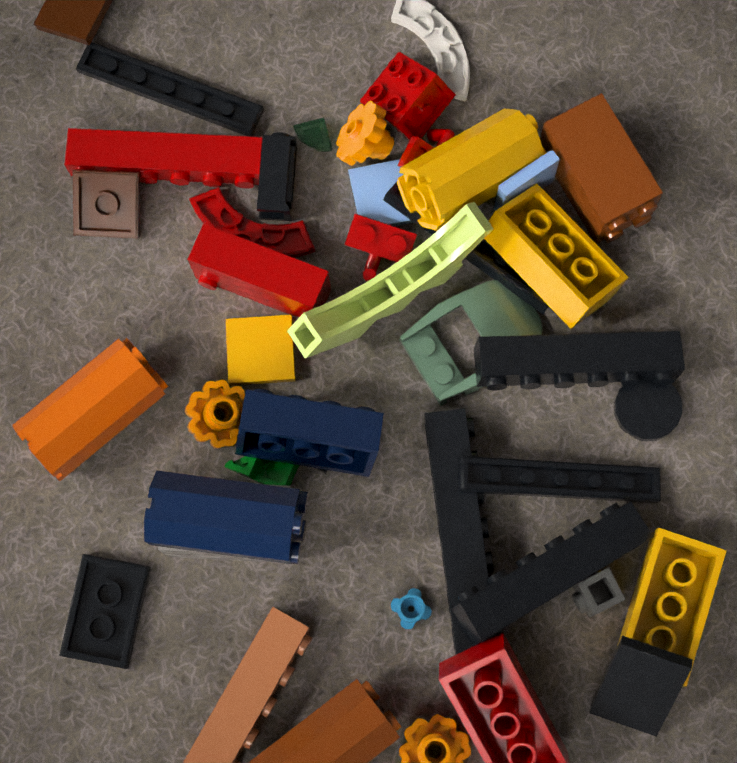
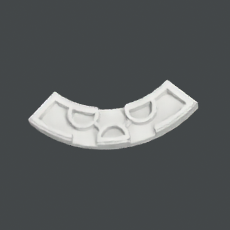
M396 0L391 22L408 28L424 41L434 57L437 75L456 94L454 99L467 101L470 81L469 60L463 46V40L454 25L438 12L434 5L426 0Z

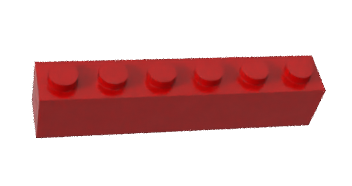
M68 128L64 165L71 176H73L74 169L140 172V182L145 184H155L157 180H167L172 184L181 186L188 185L190 182H202L205 186L219 187L222 183L235 184L239 188L249 189L253 188L254 185H259L263 138Z

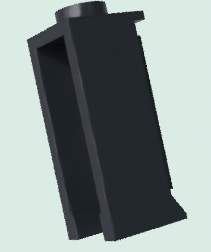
M276 132L272 135H263L257 199L259 220L292 221L290 209L293 206L296 151L298 148L296 137H291L287 133Z

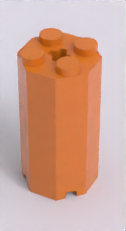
M118 338L12 426L22 441L24 439L28 441L29 450L54 477L56 476L59 481H62L166 395L164 390L169 386L148 364L146 358L128 338L123 341Z

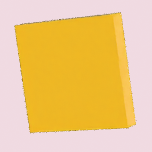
M292 315L225 319L229 386L296 382L294 342L287 332L293 325Z

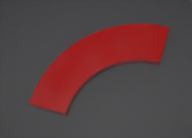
M219 187L189 198L196 215L206 225L293 258L315 252L314 245L303 220L281 225L253 222L245 218L229 204Z

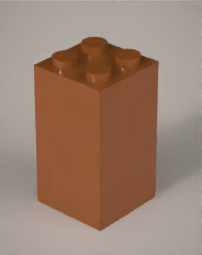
M602 93L544 122L540 136L541 144L546 152L553 150L560 159L555 177L596 244L603 240L606 243H610L622 236L624 229L631 225H634L635 228L641 227L652 219L651 215L658 208L657 204L663 192Z

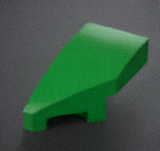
M245 456L236 461L230 460L226 462L224 467L261 484L290 486L299 465Z

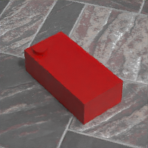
M204 223L187 259L196 279H198V284L210 290H216L219 287L297 318L306 311L326 304L331 292L329 271Z
M503 632L439 663V681L485 763H570L569 754Z

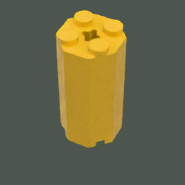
M504 108L400 167L399 173H403V175L398 178L397 185L405 207L410 213L416 210L421 215V218L417 221L422 227L437 231L466 204L475 202L479 206L496 196L498 186L547 153L541 144L537 131L538 124L531 114L523 115L520 110Z

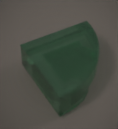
M324 117L293 125L294 132L299 141L320 152L332 151Z

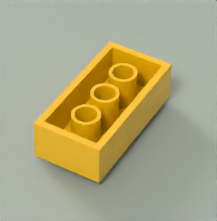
M537 183L497 209L489 219V223L494 229L484 239L570 329H573L608 302L629 278Z
M657 528L652 532L653 538L649 540L618 644L623 635L693 659V667L727 550ZM690 673L682 687H687Z

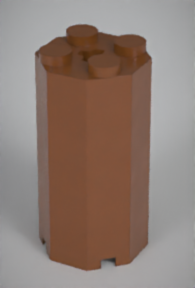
M356 679L249 763H368L400 738L397 730L402 726L389 709L383 713L375 702L380 697L370 683L366 680L361 684Z

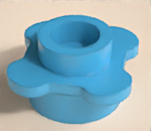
M416 588L410 589L408 594L401 599L395 598L391 602V609L399 615L401 626L408 630L412 629L419 620H427L431 616V608L424 604L421 599L422 593ZM409 606L414 607L413 612L408 611Z

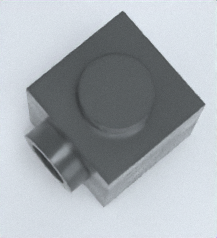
M609 568L573 586L576 592L572 595L574 603L580 613L586 612L589 618L626 600Z

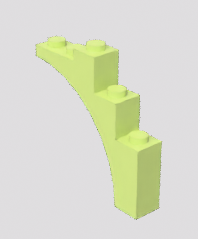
M475 202L466 204L443 227L411 253L348 293L324 305L304 312L287 332L305 359L358 339L376 320L402 311L420 292L446 283L463 266L461 261L494 228Z

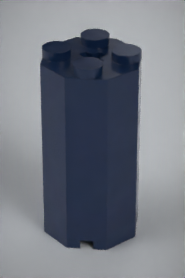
M156 470L148 493V498H152L150 509L146 508L144 542L152 546L286 564L299 563L301 542L304 541L306 520H303L302 513H306L308 492L294 488Z

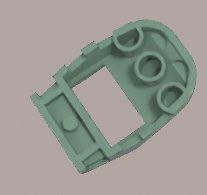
M497 280L484 282L437 304L399 338V341L440 406L446 404L448 398L464 393L466 396L478 391L481 387H477L476 373L464 379L431 327L433 322L462 306L481 337L542 335L541 319L535 308L512 293Z

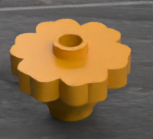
M368 101L366 105L360 104L350 113L348 121L341 128L336 141V145L339 147L336 156L341 161L353 166L356 162L363 163L368 157L383 160L390 154L394 146V138L385 129L387 122L384 120L386 110L373 101Z
M225 380L208 381L203 385L202 392L198 391L190 395L189 403L185 407V413L188 417L192 418L187 428L191 434H194L196 441L202 443L209 440L211 446L215 449L235 445L245 397L244 389L241 386L230 388ZM215 409H221L224 412V419L222 421H219L214 416Z
M435 714L431 717L429 723L422 718H418L404 731L407 743H404L399 748V754L402 758L401 763H464L462 760L467 759L471 755L468 736L464 732L456 731V722L451 718ZM432 744H438L441 747V755L437 758H432L428 754V748Z

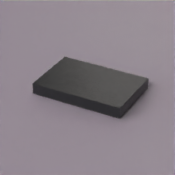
M82 554L59 656L129 669L151 567Z
M622 635L593 698L589 713L657 737L692 669L693 659Z

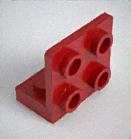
M398 52L376 81L368 88L367 92L360 99V103L366 105L368 101H373L385 109L386 115L384 119L410 141L412 136L422 138L456 94L436 73L403 53Z

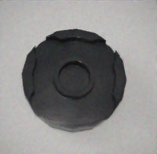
M644 381L635 386H622L614 401V416L619 427L625 433L640 441H657L668 436L678 425L682 415V400L677 389L672 384L656 385L654 381Z

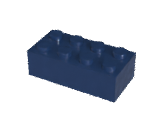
M265 389L246 390L235 455L369 477L379 452L384 413L375 412L374 409L364 406L357 408L345 407L335 401H310L300 395H289L288 397L275 395Z

